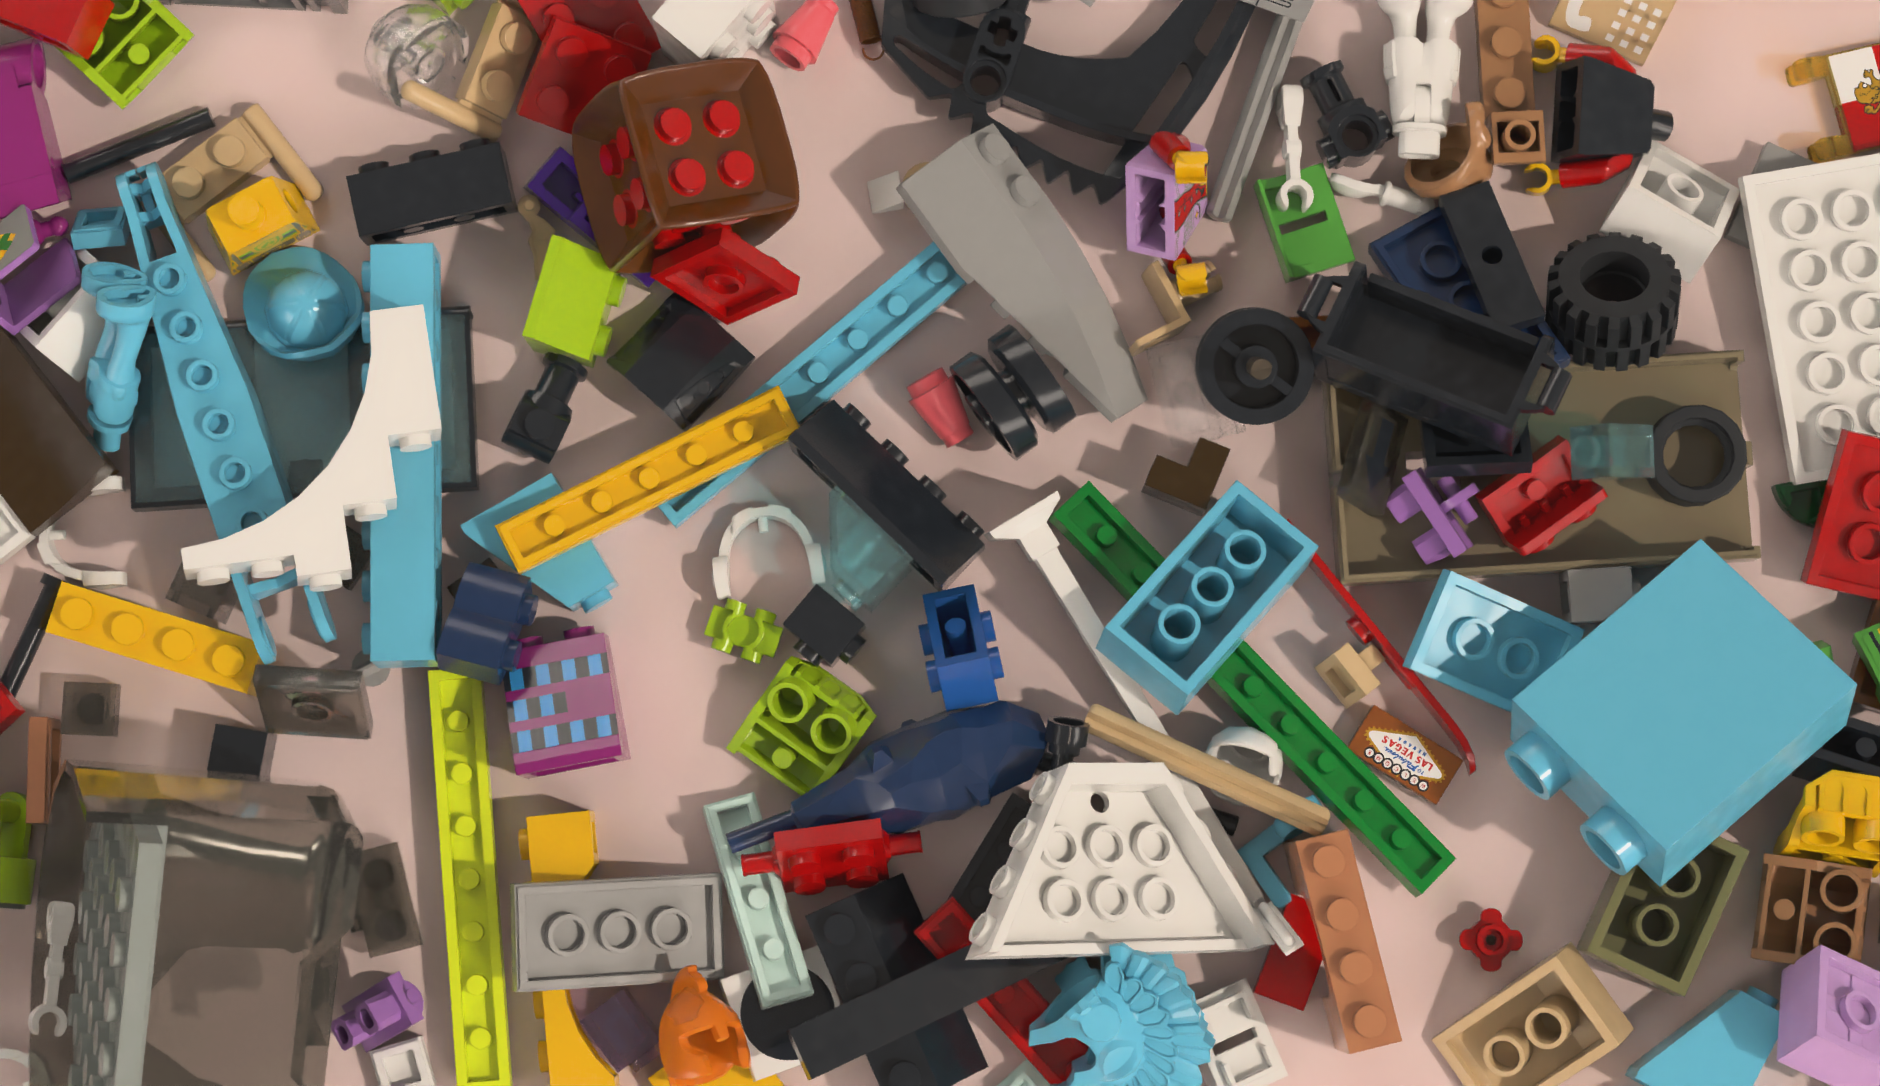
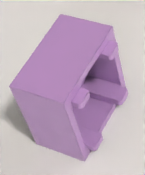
M1821 944L1798 959L1795 964H1791L1783 969L1781 973L1777 1061L1831 1086H1880V972Z

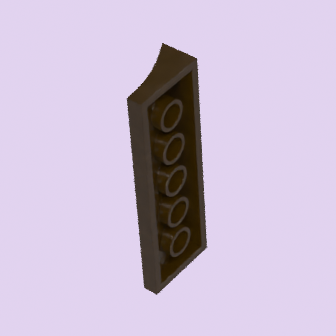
M0 326V494L30 534L37 537L93 493L91 490L107 477L115 476L119 473V470L105 452L99 448L95 439L17 338Z

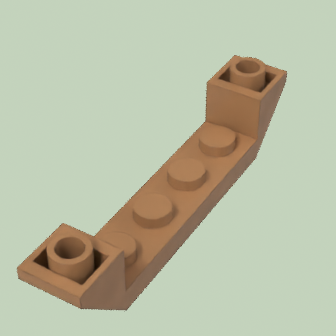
M1474 0L1480 102L1485 112L1484 124L1490 131L1492 138L1491 145L1488 147L1492 166L1545 163L1546 148L1543 110L1535 109L1529 0Z

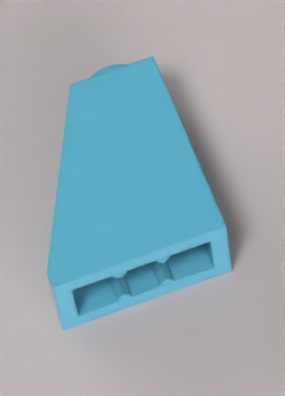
M550 473L460 526L466 536L517 571L495 525L564 492L557 478ZM592 539L521 574L531 577L532 583L573 612L581 607L585 613L598 609L613 598L609 591L619 586Z
M1749 986L1746 993L1741 990L1730 989L1630 1065L1625 1076L1643 1086H1753L1778 1039L1779 1011L1775 1007L1779 1001L1753 986Z

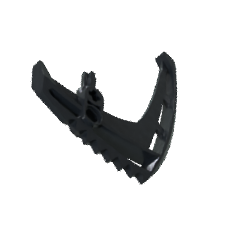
M885 0L881 47L924 97L929 100L951 99L949 120L971 117L973 120L971 134L994 123L1010 147L1017 151L1018 158L1027 169L1041 163L1046 184H1051L1067 174L1073 195H1077L1092 187L1095 190L1099 204L1103 205L1126 188L1125 165L1149 145L1152 135L1133 132V130L1180 64L1186 65L1192 81L1157 132L1183 133L1207 100L1229 63L1256 6L1240 0L1237 1L1229 19L1207 56L1198 49L1194 39L1217 0H1183L1158 31L1129 57L1087 59L1057 55L1024 44L1031 23V18L1026 15L1030 0H1005L1001 6L985 13L979 28L955 18L934 17L921 13L913 6L912 0ZM998 28L1009 31V40L1006 39L1005 46L994 44L993 34H997ZM895 43L904 45L924 60L961 81L962 84L954 89L942 84L911 61L895 46ZM989 75L997 81L999 89L992 95H980L973 90L971 81L977 76ZM1004 104L1064 129L1106 143L1122 146V148L1105 173L1100 174L1077 166L1042 149L996 121L987 113L997 110Z

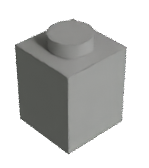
M1631 566L1571 569L1559 573L1562 620L1574 625L1602 623L1641 590L1639 578H1632Z

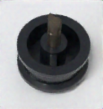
M1246 307L1236 309L1218 318L1202 336L1195 357L1197 382L1207 401L1227 418L1243 424H1269L1288 416L1304 401L1314 378L1313 352L1305 333L1290 318L1266 308Z

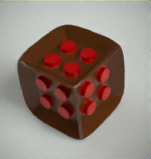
M722 58L655 68L630 75L612 82L601 89L581 110L573 123L572 150L580 189L596 244L611 272L622 274L651 272L655 258L721 227L737 233L744 241L756 247L785 226L797 212L800 197L799 181L792 148L774 88L763 65L757 59Z

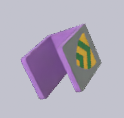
M24 204L0 221V280L37 252L40 247L31 210ZM67 238L61 239L5 285L0 282V326L12 335H16L81 283V273L77 257L70 240Z

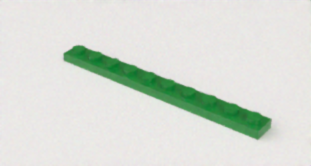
M1090 481L1083 485L1049 518V521L1127 601L1165 560ZM1244 640L1206 682L1249 727L1267 734L1277 743L1278 749L1282 751L1283 762L1415 898L1423 894L1456 860L1455 856Z

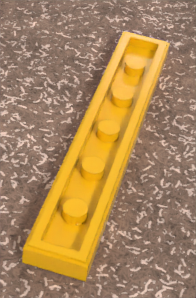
M776 386L495 525V528L518 574L521 575L788 442V437L800 426L780 387Z

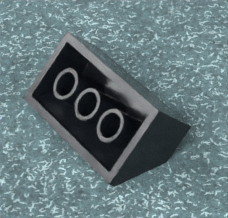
M832 400L788 437L792 452L937 591L946 590L984 551L985 544L979 539L984 530L964 511L955 516L941 502L947 495L925 474L917 480L904 467L909 459L889 439H886L882 444L875 440L866 431L871 426L870 421L855 406L848 403L842 408L835 400Z
M903 873L805 916L843 1004L938 960L913 933V930L924 919ZM963 1008L866 1054L879 1086H952L989 1067Z

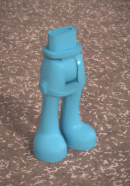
M103 261L87 264L82 268L81 275L83 290L96 297V312L105 319L104 329L95 356L91 357L88 363L86 399L91 405L87 410V419L94 428L93 437L99 448L103 451L115 452L120 449L121 434L129 430L133 420L134 408L138 402L139 392L137 389L140 384L141 374L135 365L149 321L154 313L156 290L146 286L147 276L143 272L120 263Z

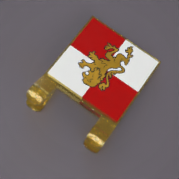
M1880 43L1824 56L1799 59L1792 66L1785 69L1786 80L1790 87L1805 85L1825 78L1841 135L1821 138L1807 147L1809 160L1816 163H1824L1880 149Z

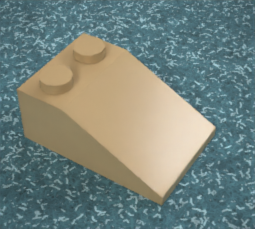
M1569 942L1440 1032L1432 1041L1464 1086H1558L1618 1047L1634 1028L1573 943Z

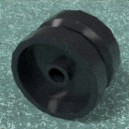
M1008 324L988 339V353L999 371L998 373L985 358L973 352H969L951 365L949 370L976 418L992 437L994 436L1003 449L1017 461L1038 445V433L1027 412L1043 429L1052 433L1057 432L1075 419L1076 413L1063 389L1040 356L1018 330Z

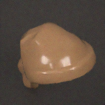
M1480 101L1465 103L1466 123L1459 122L1446 126L1447 135L1440 139V158L1435 160L1408 159L1404 167V178L1414 194L1423 198L1439 200L1441 195L1488 181L1491 178L1493 166L1488 147L1491 145L1492 138L1490 131L1484 124L1485 112Z

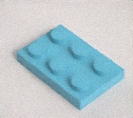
M1443 569L1402 666L1511 712L1512 699L1578 644L1582 639L1585 629L1453 571Z

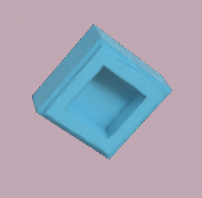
M124 206L79 210L70 232L73 250L126 246L130 227Z

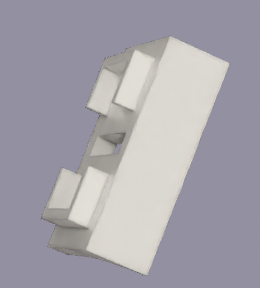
M1246 978L1196 999V1004L1201 1008L1204 1013V1020L1208 1023L1207 1030L1214 1035L1213 1038L1216 1040L1214 1045L1250 1028L1254 1035V1038L1217 1055L1210 1049V1062L1198 1065L1207 1086H1267L1288 1076Z

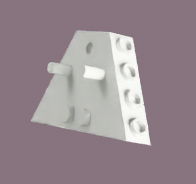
M1164 762L1067 763L1048 772H1043L1034 782L1029 793V799L1033 802L1026 818H1023L1017 824L1011 834L1009 845L1013 849L1006 865H1003L996 872L991 881L989 892L993 896L986 912L977 918L970 930L969 941L972 942V945L965 960L1110 956L1109 945L1120 942L1125 943L1134 950L1143 951L1148 955L1249 952L1274 945L1275 943L1261 922L1263 916L1252 907L1239 886L1236 872L1223 860L1212 842L1209 828L1196 816L1185 798L1181 782L1173 773L1169 772ZM1093 794L1100 795L1104 801V809L1101 813L1096 812L1091 806L1090 800Z

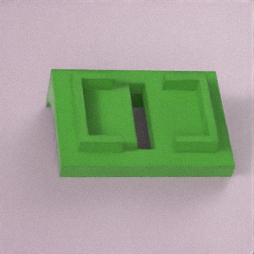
M1323 162L1300 170L1301 179L1311 186L1314 193L1313 202L1305 213L1301 211V197L1294 192L1287 193L1289 199L1287 210L1280 212L1277 209L1275 198L1282 185L1286 182V174L1270 179H1258L1253 186L1285 283L1355 261ZM1324 212L1327 219L1326 221L1285 234H1281L1279 226Z

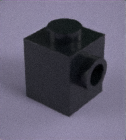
M818 584L811 589L783 623L784 627L799 639L793 648L816 667L823 660L832 668L839 660L847 665L867 642L861 636V633L866 629L865 623Z

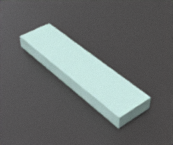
M751 792L704 805L702 810L761 1010L812 996L814 990L780 876L775 874V872L743 876L741 854L772 851L769 840L733 854L726 837V833L763 820L755 793Z

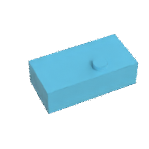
M1236 480L1104 627L1096 649L1175 715H1178L1307 569L1319 546Z

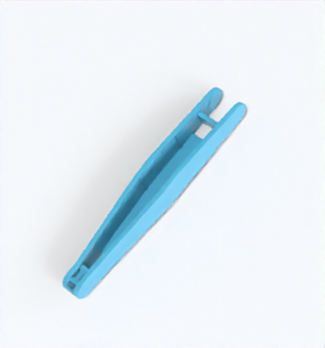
M153 162L116 175L115 180L127 215L140 271L147 276L146 286L156 290L155 309L152 318L176 414L218 539H223L264 521L291 502L293 497L262 405L179 219L164 175L159 165ZM147 177L142 183H132ZM141 201H143L146 212L143 211ZM165 225L177 252L157 259L150 230ZM296 568L275 578L253 583L250 572L231 574L256 650L265 665L277 661V650L259 600L298 586ZM304 585L308 608L319 636L326 643L336 640L337 633L324 592L310 591L309 585Z

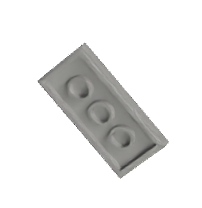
M722 873L510 883L513 991L515 992L673 983L678 972L688 965H697V971L706 980L724 979Z

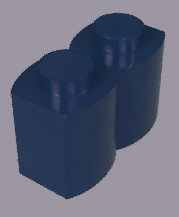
M469 562L462 576L453 608L447 617L437 646L436 657L439 670L496 685L501 684L506 671L514 672L516 670L522 651V642L516 639L523 625H532L539 597L533 595L531 577Z

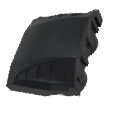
M674 292L636 334L613 356L609 357L606 362L612 369L617 370L635 385L657 407L661 408L685 432L722 397L756 358L704 310Z

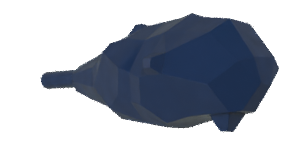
M1001 700L949 712L945 710L918 722L913 719L904 721L901 728L870 742L844 770L792 801L790 810L726 833L731 851L734 854L774 839V832L880 818L883 830L887 833L900 834L936 821L956 819L976 806L982 807L990 804L992 797L1018 786L1036 775L1049 747V742L1044 739L1046 727L1039 713Z

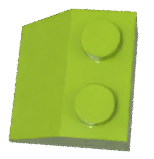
M552 234L522 336L534 352L562 354L581 365L593 368L596 357H605L608 351L613 327L606 326L611 306L619 308L622 303L627 278L622 277L621 273L611 272L601 253Z

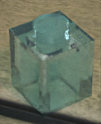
M1605 423L1570 427L1572 480L1620 481L1655 477L1653 425Z

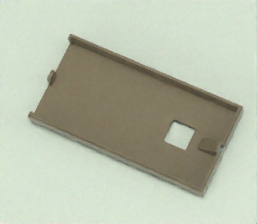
M1744 349L1663 354L1658 359L1650 356L1649 364L1638 368L1635 364L1628 365L1627 371L1617 372L1615 367H1605V371L1594 370L1593 364L1586 362L1581 366L1570 360L1569 366L1563 369L1572 374V379L1555 415L1536 413L1531 414L1528 420L1532 453L1556 436H1562L1569 442L1590 479L1602 486L1608 497L1597 505L1596 511L1590 517L1578 523H1571L1554 536L1553 542L1547 548L1537 553L1522 556L1504 545L1473 495L1467 500L1478 515L1476 519L1465 525L1454 508L1451 510L1473 543V546L1455 558L1450 554L1427 565L1412 543L1413 540L1433 528L1423 510L1400 524L1385 504V500L1398 487L1404 484L1402 478L1407 475L1405 454L1407 452L1422 451L1418 419L1322 381L1337 579L1345 587L1438 581L1443 569L1453 571L1469 579L1555 574L1571 569L1631 566V569L1668 567L1700 539L1726 563L1750 562L1761 558L1760 546H1752L1746 469L1753 465L1752 442L1746 441L1747 463L1741 480L1729 494L1704 506L1683 507L1664 500L1650 487L1642 471L1641 449L1647 432L1660 418L1683 406L1706 405L1723 411L1738 425L1743 435L1737 367L1745 361ZM1384 417L1394 424L1384 465L1390 470L1370 491L1366 454L1373 457ZM1697 425L1684 426L1674 431L1667 439L1663 450L1664 464L1669 474L1679 483L1690 487L1704 486L1712 482L1721 472L1724 464V448L1718 437L1709 429ZM1503 474L1460 476L1461 490L1475 483L1479 491H1481Z

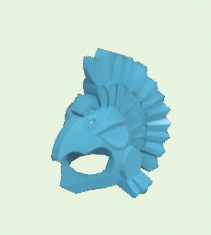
M1123 942L1109 945L1110 956H1100L1101 969H1090L1085 957H1078L1075 961L1067 964L1064 970L1054 979L1062 992L1041 1016L1029 1025V1047L1054 1043L1064 1038H1076L1089 1046L1085 1055L1072 1061V1071L1067 1080L1060 1084H1050V1086H1200L1203 1080L1198 1065L1210 1062V1049L1213 1048L1216 1041L1213 1038L1214 1035L1207 1030L1208 1023L1204 1020V1013L1201 1008L1196 1004L1195 992L1187 985L1185 972L1175 967L1172 954L1148 955L1143 951L1132 949Z

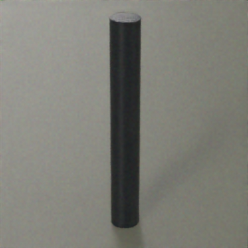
M206 107L62 165L68 181L72 184L213 128L216 125L209 108Z

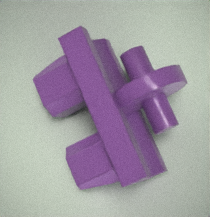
M1420 467L1403 477L1404 484L1398 487L1385 500V504L1400 524L1421 510L1429 519L1433 528L1412 541L1414 548L1426 565L1443 559L1450 554L1455 558L1473 546V543L1451 510L1453 508L1456 510L1465 525L1478 517L1467 500L1479 492L1475 483L1461 490L1453 477L1441 478L1437 483L1448 498L1444 501L1430 478H1425L1423 467Z
M400 971L342 1005L345 1014L330 1022V1028L341 1049L346 1051L361 1043L367 1053L423 1020L424 1001L417 987L404 980Z

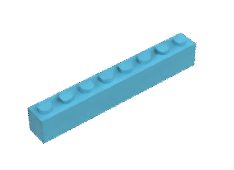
M434 243L370 245V261L362 262L361 271L363 291L370 292V311L423 304L441 420V255ZM363 312L361 322L362 338L364 343H370V312ZM363 363L362 365L363 393H365L369 363ZM441 440L432 441L431 448L417 452H401L399 446L390 447L397 494V509L387 510L388 516L383 519L362 522V545L364 550H370V570L362 572L361 589L363 601L370 602V623H363L361 642L363 654L370 655V662L378 668L438 667L436 650L442 633Z

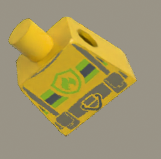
M274 176L266 177L205 210L208 230L233 276L261 262L272 252L286 249L320 231L297 186L294 183Z

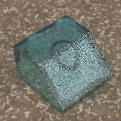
M836 485L829 492L830 569L833 578L836 580L831 586L834 588L833 591L855 612L863 606L872 613L914 569V560Z

